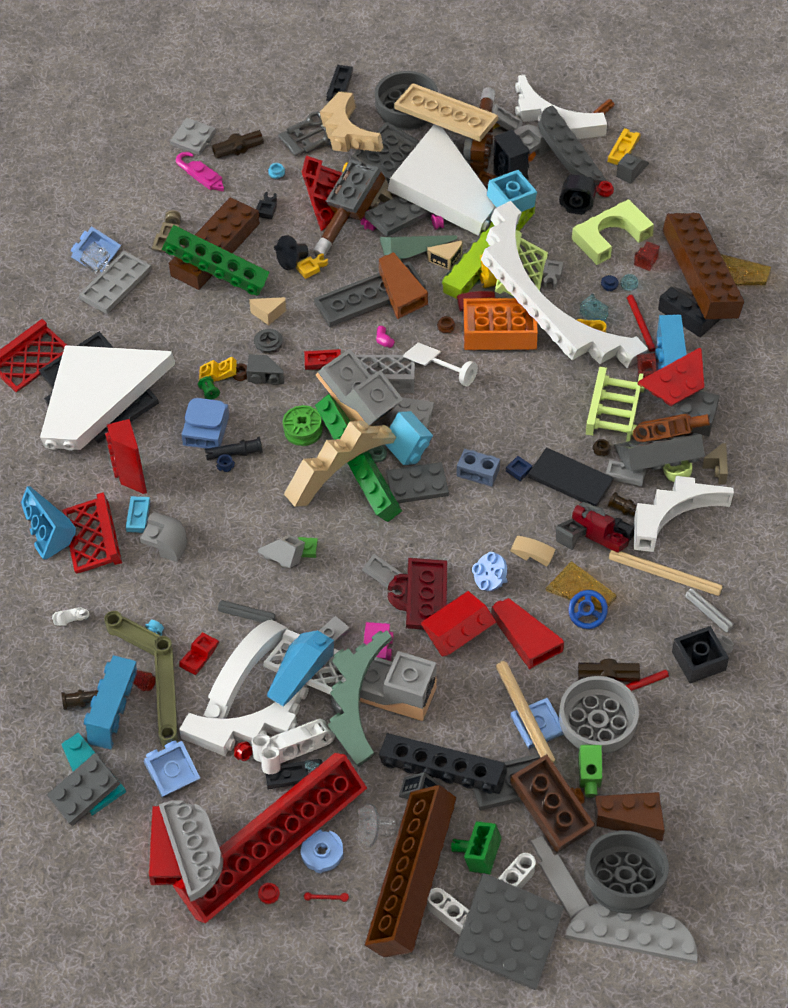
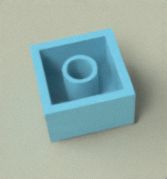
M519 170L489 180L487 197L496 207L509 201L521 212L535 206L537 191Z

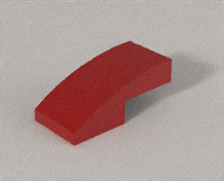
M202 632L191 644V650L179 661V667L197 675L217 648L219 640Z

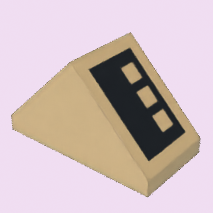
M462 241L427 248L428 261L448 270H451L462 255Z

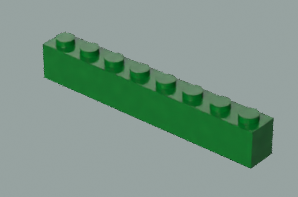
M328 394L315 407L333 439L336 440L341 438L351 420L334 398ZM369 451L347 462L378 517L388 522L402 512Z

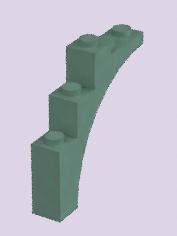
M387 630L376 633L372 637L373 640L367 645L365 643L361 644L355 649V654L349 648L346 650L341 649L334 655L335 658L332 660L346 681H339L332 686L330 694L344 713L342 715L340 713L334 715L329 720L331 723L328 726L358 767L375 755L366 740L361 725L359 711L360 692L364 677L371 663L379 652L393 640Z

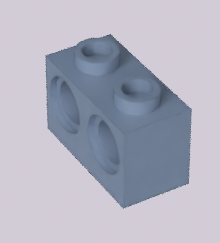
M464 449L457 464V477L493 487L500 470V459L478 453L474 450Z

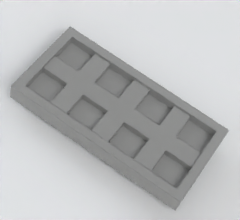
M123 251L79 294V298L108 314L152 270L151 265Z

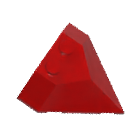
M306 155L302 175L319 228L322 231L329 225L335 214L326 200L341 177L342 172L322 166L321 160Z

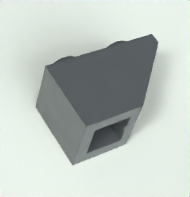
M249 354L246 371L248 382L254 384H284L283 369L269 356Z

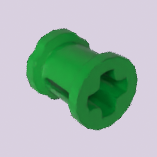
M205 376L198 382V387L204 392V398L210 400L217 398L220 394V390L213 384L214 380L211 376Z

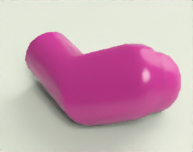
M377 327V343L384 347H393L394 339L386 335V327Z

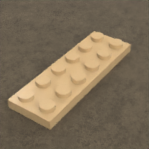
M413 83L394 104L396 110L477 141H481L498 121V115Z

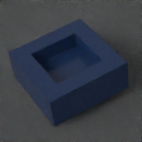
M517 456L506 466V472L521 481L528 475L533 465Z

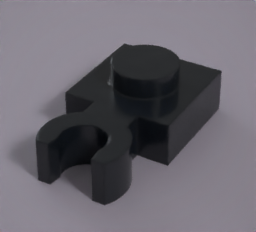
M265 192L264 200H259L256 209L259 212L260 218H273L277 207L276 193H274L273 197H268V192Z

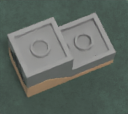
M350 348L323 366L316 374L317 378L351 421L361 420L369 426H373L388 415L403 400L381 370L371 376Z
M397 651L393 662L376 657L364 677L360 692V702L423 721L437 688V663Z

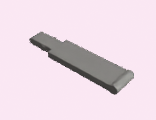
M543 836L531 840L530 842L537 856L542 861L539 863V866L570 919L575 917L580 911L589 907L588 903L559 855H553Z

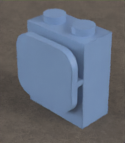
M192 399L186 410L185 424L181 434L183 445L199 448L221 446L229 418L228 404L218 400Z

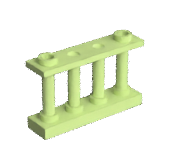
M599 367L586 425V435L593 436L594 429L603 428L626 432V441L628 442L631 439V435L633 436V430L637 427L634 424L640 392L644 393L645 388L640 387L637 384L638 382L609 378L606 375L607 368ZM639 374L638 381L643 379V374ZM611 385L635 389L636 393L634 397L606 392L603 388L604 386ZM607 399L631 403L633 407L632 411L606 407L600 404V402ZM603 413L630 418L629 425L600 421L597 415Z

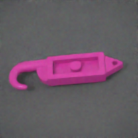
M182 152L177 155V165L209 190L224 191L222 177L201 161H192L188 164L182 161V158L185 156L193 157L192 153Z

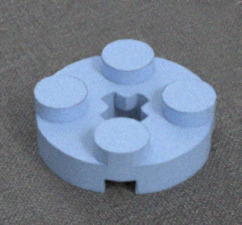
M317 830L302 843V861L308 868L317 873L334 869L343 858V843L340 837L332 831ZM318 848H327L326 853L318 854Z

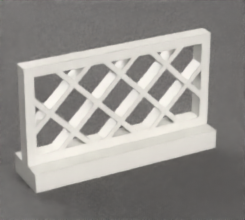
M286 629L283 633V639L264 661L263 667L277 672L281 664H274L272 661H282L286 654L282 653V649L287 651L289 645L300 634ZM334 649V655H335L339 650ZM334 655L324 665L325 667L316 673L319 679H310L306 685L330 694L332 687L327 686L326 683L346 681L342 675H336L335 671L339 672V670L332 662L335 658ZM331 672L332 677L323 678L322 673Z

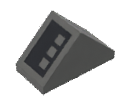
M423 772L403 779L399 797L408 799L412 791L440 785L443 788L445 786Z

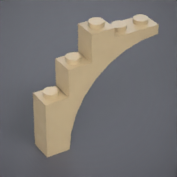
M338 92L320 111L322 124L326 128L327 137L331 140L332 149L348 152L350 149L381 152L383 149L381 133L361 129L349 120L356 108L353 93Z
M361 420L350 421L340 439L326 440L317 458L302 460L284 495L295 507L309 505L322 485L343 465L372 448L394 443L397 437L386 425L369 426Z

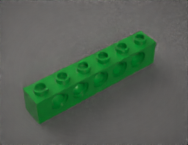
M175 225L172 226L161 249L167 254L174 255L185 263H190L202 271L211 273L216 278L223 279L232 286L239 287L251 295L258 296L270 273Z

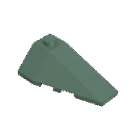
M457 235L380 237V243L384 255L394 252L402 261V258H409L427 251L428 247L456 240Z

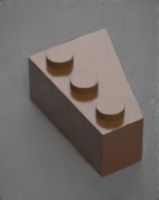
M659 792L595 796L596 826L615 831L637 832L663 842L665 829Z

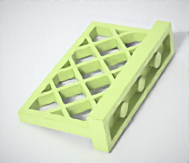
M516 230L515 237L519 257L524 263L523 267L527 268L530 274L528 275L529 278L533 279L536 284L535 286L540 291L548 252L521 238L522 233ZM520 244L526 248V252L522 251ZM534 253L541 255V260H538ZM525 255H530L533 262L529 263ZM535 265L538 273H535L531 266ZM497 279L495 292L499 294L506 292L512 295Z

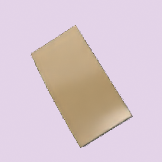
M517 536L510 551L526 561L531 557L547 567L556 549L540 541Z

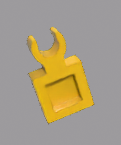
M319 254L315 259H312L310 256L298 262L296 269L307 279L319 273L320 267L327 266L328 259L323 260L324 254Z

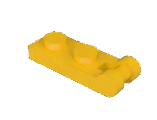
M624 128L611 150L607 162L618 165V162L626 153L631 154L640 139L641 133H633L629 129Z

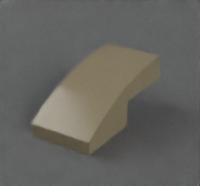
M163 222L159 234H156L152 250L165 252L161 249L172 226L175 225L180 228V225Z

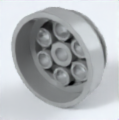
M603 676L586 677L573 683L563 694L560 702L559 723L566 738L576 748L580 749V745H601L602 755L610 754L625 746L636 732L639 718L638 703L630 689L621 682ZM586 704H593V705H595V706L590 707V706H587ZM612 707L615 710H608L607 708ZM574 717H580L581 720H575ZM594 721H601L602 723L596 724ZM619 724V725H621V726H623V727L618 728V727H615L614 725ZM581 734H587L589 737H582ZM601 738H608L609 741H603Z

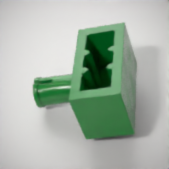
M476 821L470 841L454 838L451 843V851L465 853L464 859L470 872L490 874L502 837L495 823Z

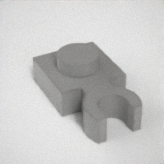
M545 261L543 277H545L544 287L547 286V283L551 282L553 283V288H556L557 279L560 280L563 262Z

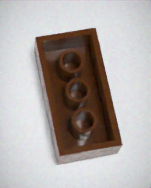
M547 754L511 776L509 783L556 853L593 830L595 824Z

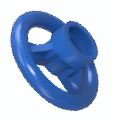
M583 590L571 599L568 609L569 616L576 626L583 629H593L601 625L606 619L608 605L605 598L599 592ZM585 596V600H582L578 605L579 611L575 613L574 608L576 602L580 598ZM592 596L600 601L602 613L595 610V606L591 602ZM586 606L591 607L589 612H585ZM590 615L598 618L592 623H583L579 620L583 616Z

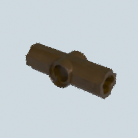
M260 130L242 136L239 133H234L228 140L212 145V151L216 159L233 153L238 156L241 153L245 154L249 148L264 144V139Z
M609 658L601 660L600 663L578 662V680L592 676H603L617 681H640L639 663H617L616 660Z

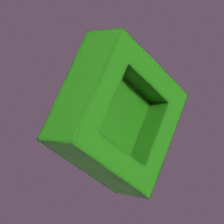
M298 537L299 540L305 542L301 557L316 558L318 538Z

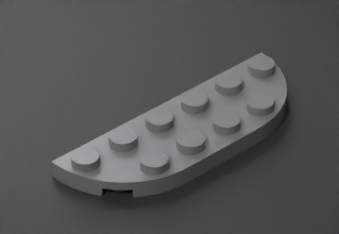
M183 800L159 804L188 896L190 901L204 896L216 883L222 871L223 856L211 821L202 807L197 804H187Z
M600 903L594 904L580 911L571 920L565 935L567 939L694 964L697 963V947L690 931L676 918L657 911L645 909L640 912L626 914L611 911Z

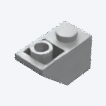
M287 535L259 548L258 553L264 555L266 559L279 562L283 567L291 568L300 563L305 542Z

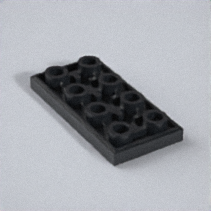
M547 447L528 473V478L580 502L596 507L614 479Z

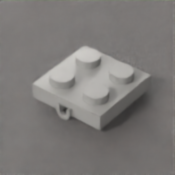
M186 118L170 140V144L200 155L206 146L208 147L211 144V139L215 135L216 129Z

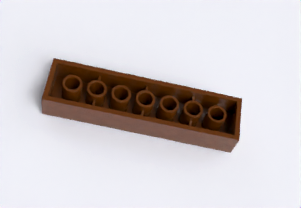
M667 213L662 231L704 318L739 319L745 301L700 213Z
M440 785L410 792L364 945L381 957L413 953L416 945L417 935L422 924L421 921L427 906L430 890L433 886V879L438 868L439 858L444 847L445 837L457 799L456 796Z

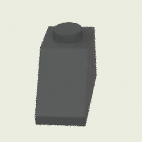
M626 153L618 162L616 177L631 184L647 167L649 162Z

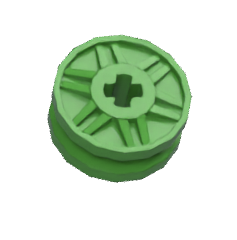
M305 405L295 406L284 415L282 421L284 433L289 442L299 446H307L317 442L323 432L322 420L315 408Z

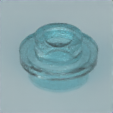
M626 274L621 279V287L625 290L632 291L638 287V279L633 274Z

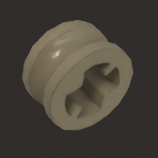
M170 210L166 212V223L180 225L181 214L178 211Z

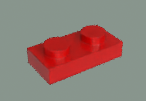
M341 349L304 351L305 370L321 369L341 355Z

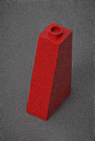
M510 598L503 601L500 600L492 606L491 614L496 624L529 669L563 652V639Z
M152 806L149 863L151 885H174L182 878L160 807Z

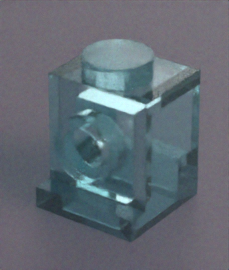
M593 293L580 303V315L587 320L605 321L609 314L608 306L596 299Z

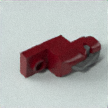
M580 502L579 505L575 506L572 519L587 528L586 538L617 553L628 546L630 539L620 533L613 532L615 519L605 514L603 508L585 502Z

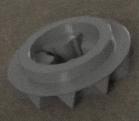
M263 329L254 337L256 349H260L262 353L268 351L270 354L273 350L277 352L278 347H282L283 338L277 330ZM267 337H269L271 341L270 344H267L266 342Z

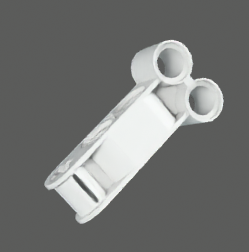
M323 719L314 720L273 737H269L266 734H258L252 738L253 757L256 761L261 762L264 773L276 774L281 768V763L329 745L333 742L335 734L332 730L328 729L326 721Z

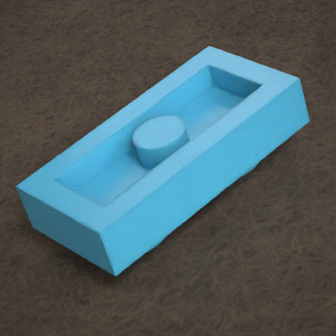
M131 496L126 532H144L147 527L150 497Z

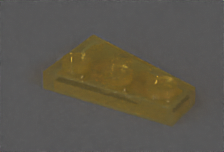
M721 254L736 286L766 285L771 271L770 266Z
M572 561L545 588L547 592L571 600L580 591L594 590L605 598L608 607L617 598L614 592ZM585 596L580 598L577 601V603H580L582 600H585ZM592 596L591 602L594 604L595 609L602 611L600 601Z

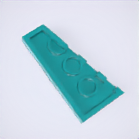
M79 732L61 744L72 771L76 770L95 753ZM120 784L90 810L91 816L126 793L124 786Z

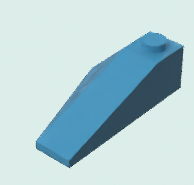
M27 486L21 500L26 520H31L30 533L31 535H36L37 541L34 543L36 550L42 559H48L70 545L72 538L75 536L76 527L66 515L32 487Z
M318 630L301 633L289 645L267 697L284 707L334 655V640Z

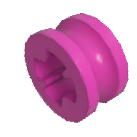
M431 215V221L435 230H438V227L444 228L443 217Z

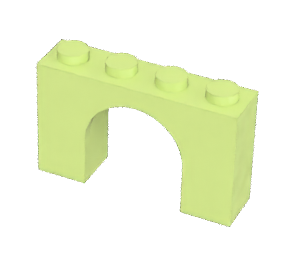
M628 199L590 218L584 223L576 225L572 231V240L598 265L611 258L612 246L600 235L603 229L608 227L622 228L640 243L653 236L654 224Z

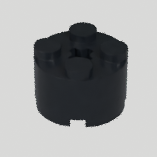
M568 175L567 179L563 182L559 197L561 207L563 205L568 213L583 215L586 211H590L593 207L597 191L594 179L583 175Z

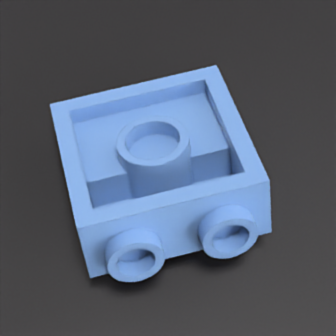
M91 226L88 232H83L79 244L76 242L72 247L71 252L73 253L71 257L84 266L90 264L102 272L119 251L121 245Z
M176 740L166 744V749L160 752L157 749L146 754L147 758L143 761L161 797L167 796L200 779L182 741L178 743Z

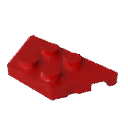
M702 349L694 350L639 380L637 384L640 387L646 388L652 392V395L661 398L672 407L704 389Z

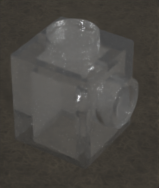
M93 242L83 251L80 262L97 274L100 270L104 271L109 265L110 254L105 248Z

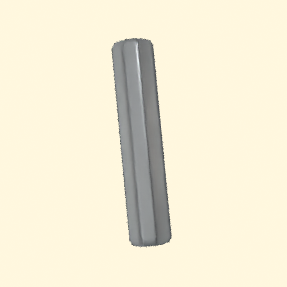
M691 588L686 592V598L725 632L732 630L734 623L695 589Z

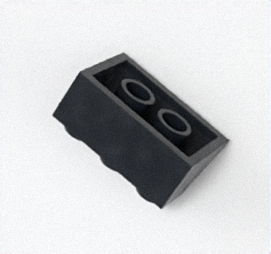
M670 287L660 296L658 310L665 315H681L683 327L700 338L721 320L705 319L695 297L681 288Z

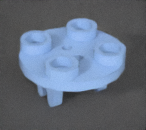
M489 552L473 565L472 572L475 583L481 590L494 591L502 587L503 583L508 582L506 578V561L497 553Z

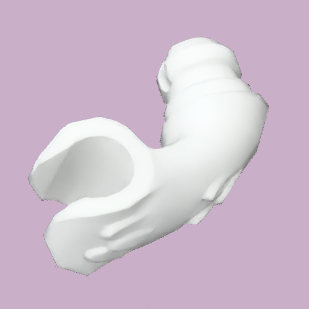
M82 607L58 611L52 616L54 625L66 626L72 621L87 619L89 611Z

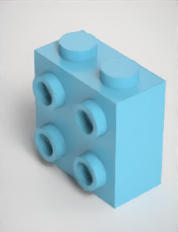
M411 411L398 412L389 427L397 438L394 443L385 445L403 465H413L420 461L421 455L429 446L433 435Z

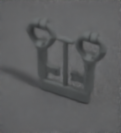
M311 112L306 120L287 128V131L278 135L295 156L304 152L308 153L324 145H332L327 137L326 128L323 126L322 120L313 122L312 117L318 116L321 119L320 112ZM308 126L322 127L305 136H303V132L300 131L302 128ZM325 130L326 133L323 139L311 143L308 137ZM289 134H296L298 139L293 140ZM302 140V143L306 146L301 149L297 142Z

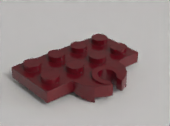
M408 558L407 574L395 575L389 583V591L399 590L402 592L400 595L388 592L387 597L392 606L398 610L406 611L407 629L424 630L421 622L447 605L446 560Z

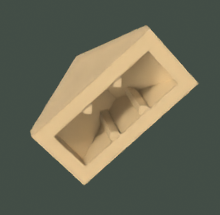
M285 297L249 299L251 313L267 325H270L286 312Z

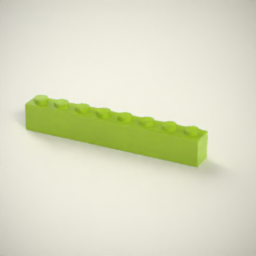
M535 206L522 211L516 225L517 231H520L535 214ZM491 222L486 232L484 231L481 234L480 239L472 244L468 253L462 256L461 261L454 265L451 273L444 277L442 281L443 293L457 299V295L468 293L480 279V273L482 272L480 255L483 254L485 248L490 246L486 238L490 228L495 226L493 222Z

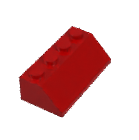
M130 419L107 424L108 432L105 433L107 444H109L107 446L115 479L119 478L121 485L146 494L147 490L139 449Z

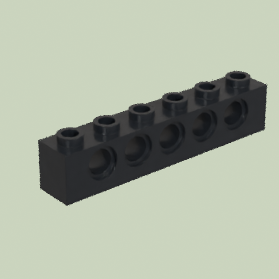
M389 733L386 734L379 752L382 764L388 768H400L410 774L425 772L430 777L439 778L446 783L452 784L454 782L468 789H481L487 794H500L507 775L504 762ZM407 753L406 756L399 757L401 754ZM426 758L424 762H418L420 759ZM446 763L445 766L438 767L440 764ZM461 768L466 769L463 772H457ZM481 773L486 774L483 777H477Z

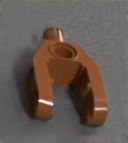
M680 414L643 421L633 430V437L638 442H646L691 433L693 428L710 426L709 416L706 414L691 417L689 414ZM658 425H664L666 431H660ZM640 428H644L647 431V435L641 434Z

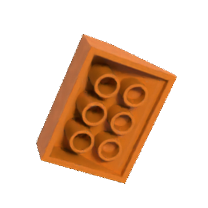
M516 298L463 299L464 350L537 349V321L518 303Z

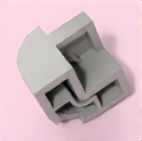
M528 124L514 130L516 135L520 136L522 143L529 148L530 154L535 152L540 157L551 149L538 127Z
M153 512L147 519L148 525L140 537V541L143 544L158 548L160 557L178 562L187 545L186 530L177 519Z

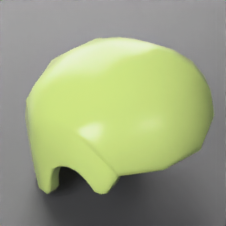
M688 460L681 461V465L670 466V464H665L663 467L665 476L672 482H675L676 476L690 477L693 470L692 463H689Z

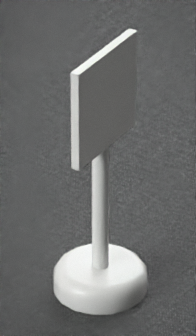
M419 342L403 355V357L425 366L432 361L459 372V382L467 387L474 381L478 367L475 362L468 361L462 368L437 359L436 357L441 354V351Z

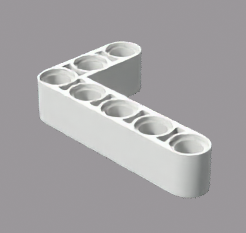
M529 853L520 854L498 879L508 883V880L513 879L516 883L511 885L522 889L535 873V858ZM527 864L530 867L526 869L522 868L521 865ZM441 888L431 889L427 900L428 910L460 935L469 910ZM435 899H439L442 902L435 904L432 901ZM451 912H456L459 915L456 917H451L448 914Z

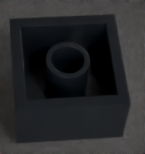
M711 626L674 639L672 653L689 683L726 671L729 657Z

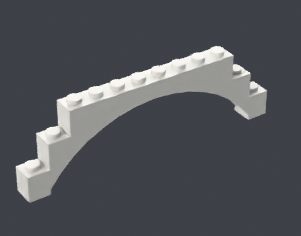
M511 201L495 208L491 218L495 226L490 228L486 238L490 246L485 248L481 261L505 286L507 291L517 299L518 303L527 310L529 315L537 321L540 327L547 332L551 339L557 343L563 352L571 360L589 352L591 357L599 364L616 356L626 368L641 361L648 348L637 336L634 338L617 336L589 327L565 314L538 290L526 273L516 246V225L522 212Z

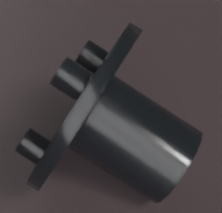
M289 235L282 236L278 240L277 245H274L279 265L285 270L294 269L299 259H306L309 254L305 243L297 244L296 240Z

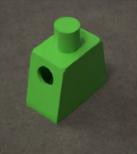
M580 745L579 788H585V797L588 798L597 796V788H600L602 783L601 745Z

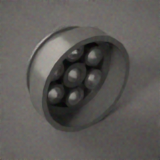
M399 71L387 75L377 84L375 89V107L385 123L388 122L400 130H414L428 123L425 120L396 110L394 106L396 101L412 83L438 92L435 82L422 73Z
M614 831L597 838L587 851L584 867L586 883L596 901L611 911L626 914L640 912L652 905L663 893L669 872V862L663 849L651 838L632 831Z

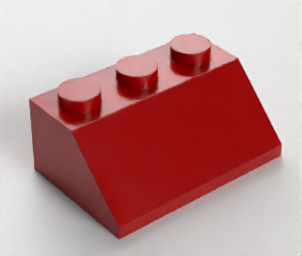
M466 591L422 621L421 625L440 655L446 656L495 624L496 621L487 606L472 593Z

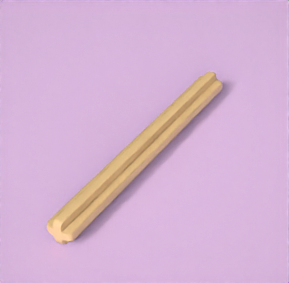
M611 550L609 554V559L717 596L722 591L721 584L622 551L617 553Z
M501 661L496 665L498 673L540 758L547 754L554 763L555 758L508 664L505 661Z

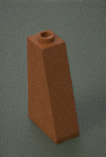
M394 252L379 259V273L397 319L428 305V292Z

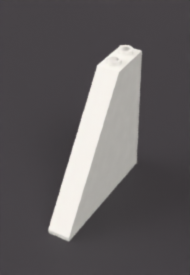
M435 124L391 176L388 191L478 236L483 230H487L489 221L496 208L487 197V189L444 129Z
M65 345L40 436L44 447L48 449L81 450L107 427V424H110L175 365L172 351Z

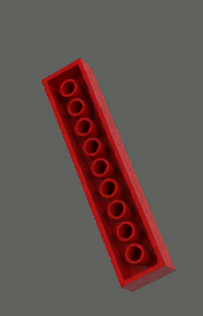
M334 753L220 846L223 856L222 871L216 883L204 896L190 901L183 878L173 885L174 889L194 918L200 922L207 923L367 789L366 785L347 756Z

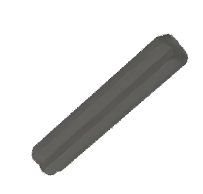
M221 600L218 605L219 612L259 622L275 621V614L224 600Z

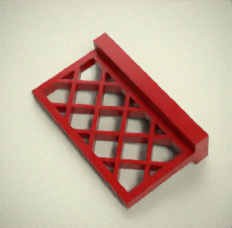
M41 319L0 349V368L11 366L10 373H2L0 371V378L17 393L41 375L39 372L41 368L63 355V351L61 353H53V347H62L64 349L65 345H68L47 327V323ZM48 334L52 338V342H43L41 338ZM30 346H38V352H27V349ZM41 346H51V353L40 352ZM16 356H24V362H14V358ZM27 356L37 357V363H26ZM40 357H50L48 363H39ZM13 367H24L23 373H13ZM26 367H37L35 373H26ZM12 377L23 378V382L16 386L12 382Z
M104 492L96 494V499L62 510L63 514L67 517L68 514L79 513L74 521L71 520L75 527L82 528L77 536L75 535L69 545L75 573L85 572L112 562L114 565L122 564L111 508ZM96 506L97 509L92 515L87 513L90 507ZM83 516L90 518L85 525L79 523ZM94 520L100 522L96 530L89 528ZM86 531L93 533L88 541L82 538ZM97 536L103 538L99 545L93 543ZM79 541L85 544L81 551L75 549ZM90 546L96 548L92 556L85 554ZM100 551L105 552L107 555L106 558L96 559ZM82 557L89 559L85 565L78 567V562Z

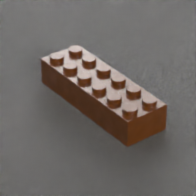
M230 197L195 235L233 254L260 224L259 212L257 209ZM176 256L169 262L171 277L198 290L213 276V274L202 271L190 263L183 262L182 259Z

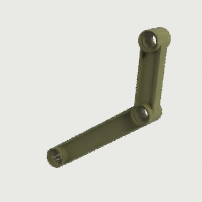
M118 611L108 612L104 617L106 630L110 635L117 636L155 656L158 735L163 748L172 741L176 740L178 743L174 652L170 638L160 636L123 617Z

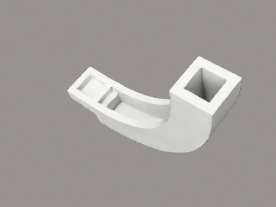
M267 620L254 628L242 640L217 677L208 696L210 701L204 716L215 719L227 718L233 701L246 677L257 662L283 639V633L288 629L287 627L273 620Z

